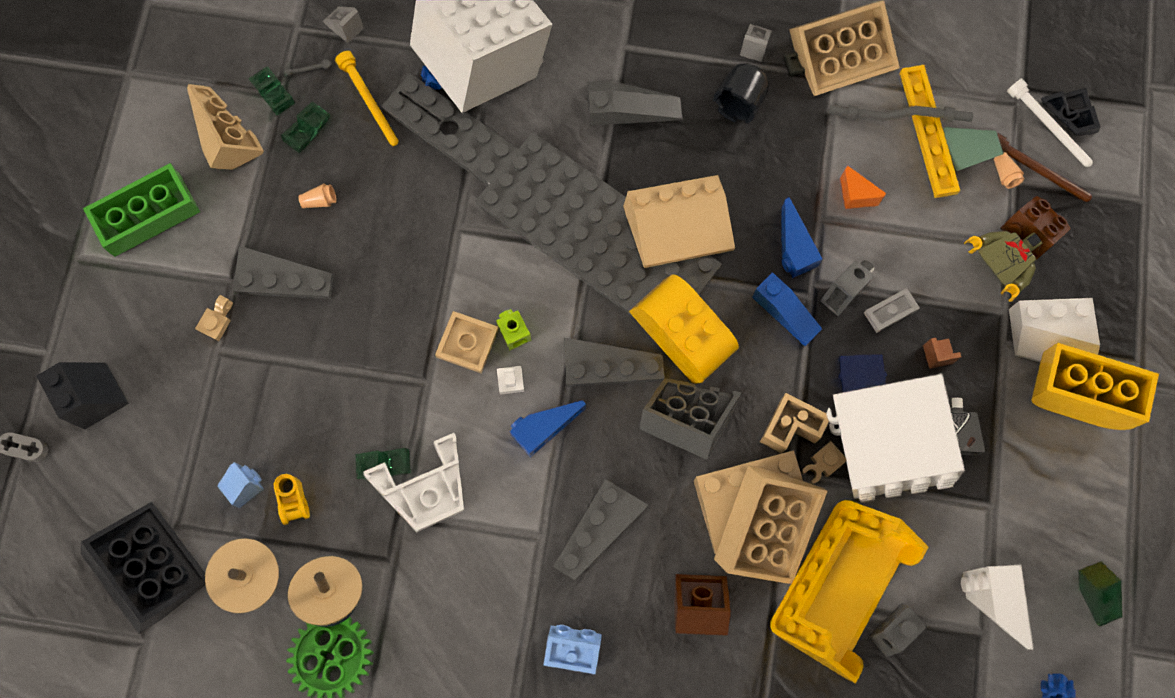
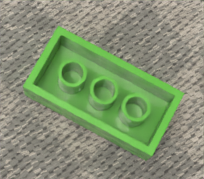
M171 163L83 208L102 247L114 257L200 212L183 178Z

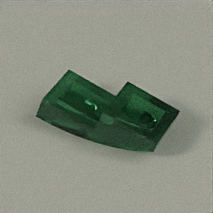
M268 66L248 78L276 116L295 104L291 95L281 85Z
M313 101L296 115L297 122L281 135L282 141L299 153L311 143L330 118V114Z
M407 448L355 454L357 479H366L363 472L382 463L386 464L391 476L411 474L410 453Z

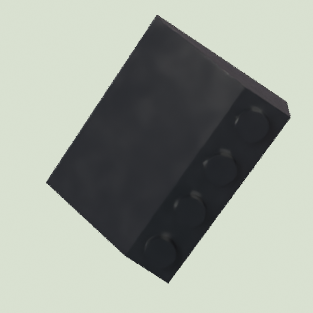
M152 502L81 541L80 554L138 634L162 620L206 585L205 572Z

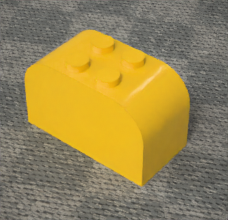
M672 274L665 278L629 311L694 384L702 383L739 349V344L732 332L697 292L677 275Z
M1056 343L1042 353L1031 401L1042 409L1099 427L1129 430L1149 422L1159 374Z

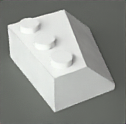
M1093 298L1018 301L1009 309L1015 356L1040 362L1042 353L1056 343L1098 355L1100 342Z
M1021 565L993 566L963 572L964 577L961 578V587L963 592H966V598L1026 649H1033Z

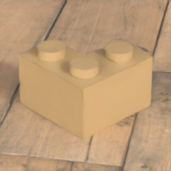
M785 393L760 443L780 453L787 449L794 433L816 443L822 437L829 422L827 413Z

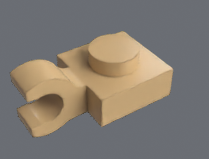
M219 295L215 302L214 311L207 308L195 329L220 341L231 321L225 316L231 309L233 302Z

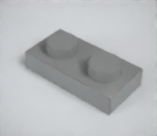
M905 288L867 309L864 314L876 333L918 311L920 307L909 290Z

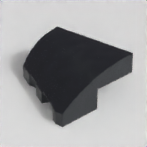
M1086 88L1065 94L1062 91L1041 97L1042 103L1076 136L1098 133L1101 126L1095 107L1091 105Z

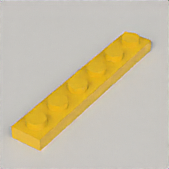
M919 65L902 68L900 76L909 107L924 106L937 108L925 66ZM913 115V123L934 197L939 198L958 194L960 187L940 118Z

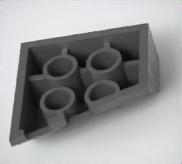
M664 378L643 409L639 429L708 460L728 426L741 392L733 391L732 394L719 392V388L710 387L707 390L697 388L694 383Z

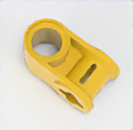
M289 474L278 476L274 482V490L282 524L287 525L289 521L302 517L304 519L310 518V511L301 481ZM292 480V490L285 493L283 490L284 483Z

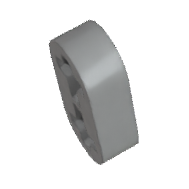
M5 433L0 436V453L32 462H40L48 455V445L39 439L15 433ZM15 442L19 444V447H8L7 443ZM27 447H37L39 451L38 453L26 451Z

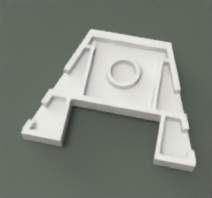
M455 433L433 442L443 466L395 486L385 463L363 472L365 478L416 532L464 511Z

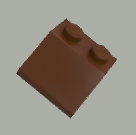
M676 574L675 633L728 635L731 610L727 576Z

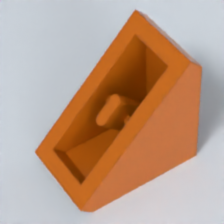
M847 166L840 178L845 209L878 206L886 193L851 167Z

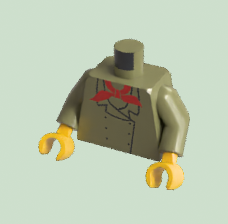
M1007 231L989 232L978 237L972 236L964 242V244L971 243L974 246L973 249L968 251L970 254L978 250L979 255L1005 288L1001 291V295L1004 292L1011 293L1012 297L1008 300L1009 302H1012L1030 284L1036 270L1034 264L1036 258L1031 251L1043 244L1034 232L1021 240L1015 232L1011 234Z

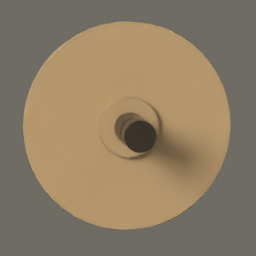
M252 539L233 540L220 547L211 557L205 574L206 589L210 598L220 608L233 613L250 612L264 605L273 595L278 584L279 567L272 551L261 542Z
M326 556L314 559L302 566L292 578L288 589L289 605L293 613L306 623L320 627L338 625L352 615L360 600L362 593L361 576L356 567L343 558Z

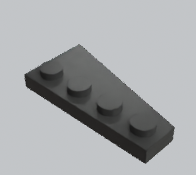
M239 246L233 287L235 294L331 299L333 275L331 273Z
M564 337L567 387L663 381L664 379L663 355Z
M605 479L553 567L576 580L649 505Z

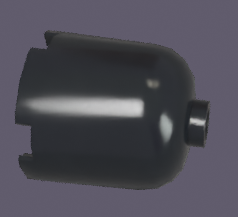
M742 63L733 67L713 96V102L716 101L719 106L718 112L733 122H737L738 119L745 120V123L751 122L768 93L770 87L768 77L762 69L753 64Z

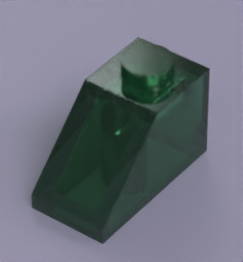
M1102 561L1079 570V589L1096 624L1100 627L1122 618V580Z

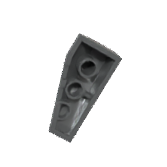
M614 81L587 82L590 126L682 120L680 97Z

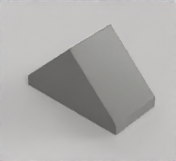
M338 6L323 21L348 44L364 29L358 11L352 7Z
M750 24L745 34L740 56L762 62L772 30Z

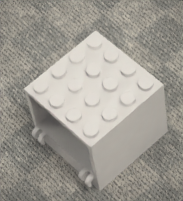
M416 0L410 46L463 113L537 78L540 65L543 63V55L552 23L533 0Z
M942 374L833 395L837 417H832L831 410L828 408L829 428L833 435H841L854 499H859L860 503L874 501L875 496L885 494L886 498L901 496V491L911 490V494L926 492L928 487L936 485L937 489L951 488L964 472ZM834 424H839V428L835 429Z

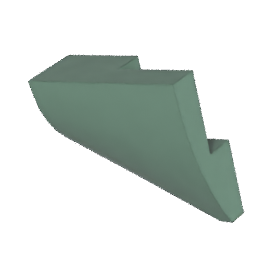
M943 128L956 171L1004 154L998 134L994 130Z

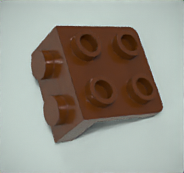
M1035 196L1000 227L1002 231H1007L1011 234L1015 232L1021 240L1034 232L1043 243L1031 251L1036 260L1071 229L1067 220L1058 215L1045 199Z

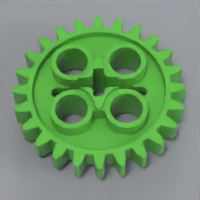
M349 617L344 622L331 627H320L306 623L308 628L306 631L298 629L301 637L299 639H291L296 644V647L287 649V651L294 655L292 658L287 659L286 662L294 664V667L290 668L288 673L297 674L292 683L299 684L302 682L298 689L299 691L305 692L309 689L307 696L313 698L316 693L317 698H325L326 694L328 698H335V693L340 698H345L346 689L351 693L355 692L354 683L363 685L359 677L361 675L369 676V673L364 668L365 666L373 665L371 661L367 660V656L374 654V651L366 649L372 641L370 639H363L368 632L364 629L358 631L361 626L360 623L355 622L351 625L352 618ZM325 633H329L330 641L326 645L321 646L320 637ZM342 635V639L338 641V636ZM352 643L353 652L349 656H343L342 650L344 646ZM327 653L335 656L333 661L326 658ZM316 657L318 660L317 666L309 671L307 668L308 661ZM340 668L341 675L339 679L332 682L330 679L332 670ZM323 671V676L319 679L318 675Z

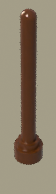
M998 133L1003 151L1008 156L1081 200L1089 202L1092 199V195L1010 146L1006 140L1007 137Z

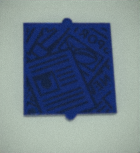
M883 355L839 357L841 374L838 377L841 379L842 393L886 385L885 377L887 373L884 372Z

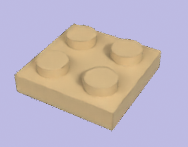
M453 311L435 356L436 358L482 374L499 327Z

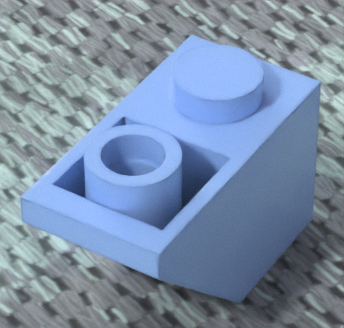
M235 462L230 465L217 485L228 501L238 508H241L264 489L259 483L262 479L254 469L250 470L248 466H241Z

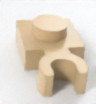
M830 441L811 457L815 465H807L802 469L801 474L804 475L807 471H812L815 477L810 481V484L813 485L820 480L822 472L829 477L847 461L846 457Z

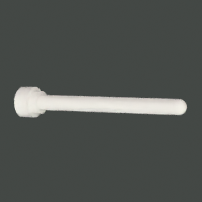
M1022 78L1013 84L1007 92L1013 98L1021 99L1085 167H1090L1093 164L1092 159L1028 93V84Z

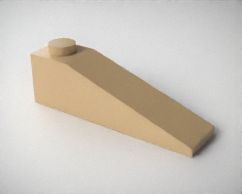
M188 84V94L202 151L211 168L233 170L263 154L264 150L255 134L251 130L246 131L240 125L241 119L238 116H232L226 110V103L211 87Z

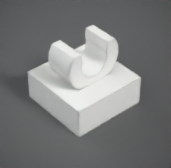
M521 366L497 369L500 395L524 392Z

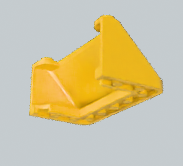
M849 500L839 502L831 512L771 620L772 632L856 684L864 667L862 658L852 652L899 564L902 563L909 566L918 564L929 547L902 519Z

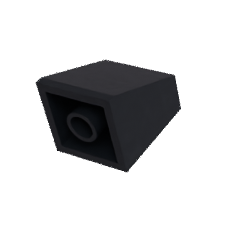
M59 362L36 375L58 418L84 430L129 404L107 363Z

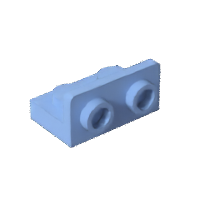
M552 625L548 635L544 665L595 674L602 635L590 629H583L581 631L571 629L566 625Z

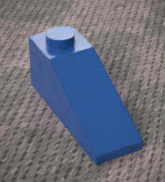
M789 197L785 199L781 208V261L785 271L790 272L792 278L817 268L822 261V257Z
M773 272L756 288L752 298L804 346L822 330L793 291Z
M582 400L533 413L524 419L520 417L511 425L512 430L509 432L512 438L531 458L586 410V404Z

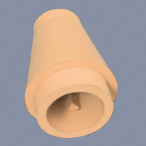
M1006 152L994 158L1001 184L1005 185L1007 189L1014 188L1024 181V172Z
M322 184L299 195V202L303 209L331 207L333 203H336V194L332 185Z

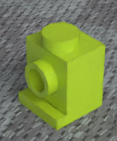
M509 309L499 315L500 319L496 320L497 326L509 350L532 341L530 332L518 310L513 312ZM513 323L517 324L516 328L514 329L508 328V326Z

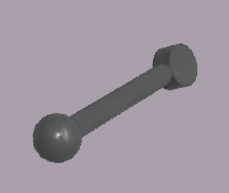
M323 60L321 64L292 70L286 68L284 75L291 77L292 74L320 68L328 70L331 68V63L329 60Z

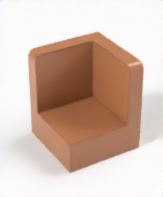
M932 338L923 345L930 369L954 364L961 358L960 352L953 353L949 339L937 341L936 338Z

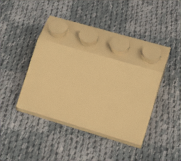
M884 0L869 3L789 29L794 50L798 53V60L805 69L804 74L814 96L900 68Z
M718 175L627 192L623 207L644 268L733 251L735 249L726 195Z
M794 450L700 475L694 479V485L715 554L717 553L748 465L768 469L803 481Z
M748 465L714 560L728 574L792 584L826 497L827 490L768 469Z

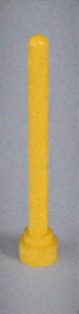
M351 51L340 53L335 58L337 65L341 70L349 74L390 145L396 146L398 139L355 68L356 59Z

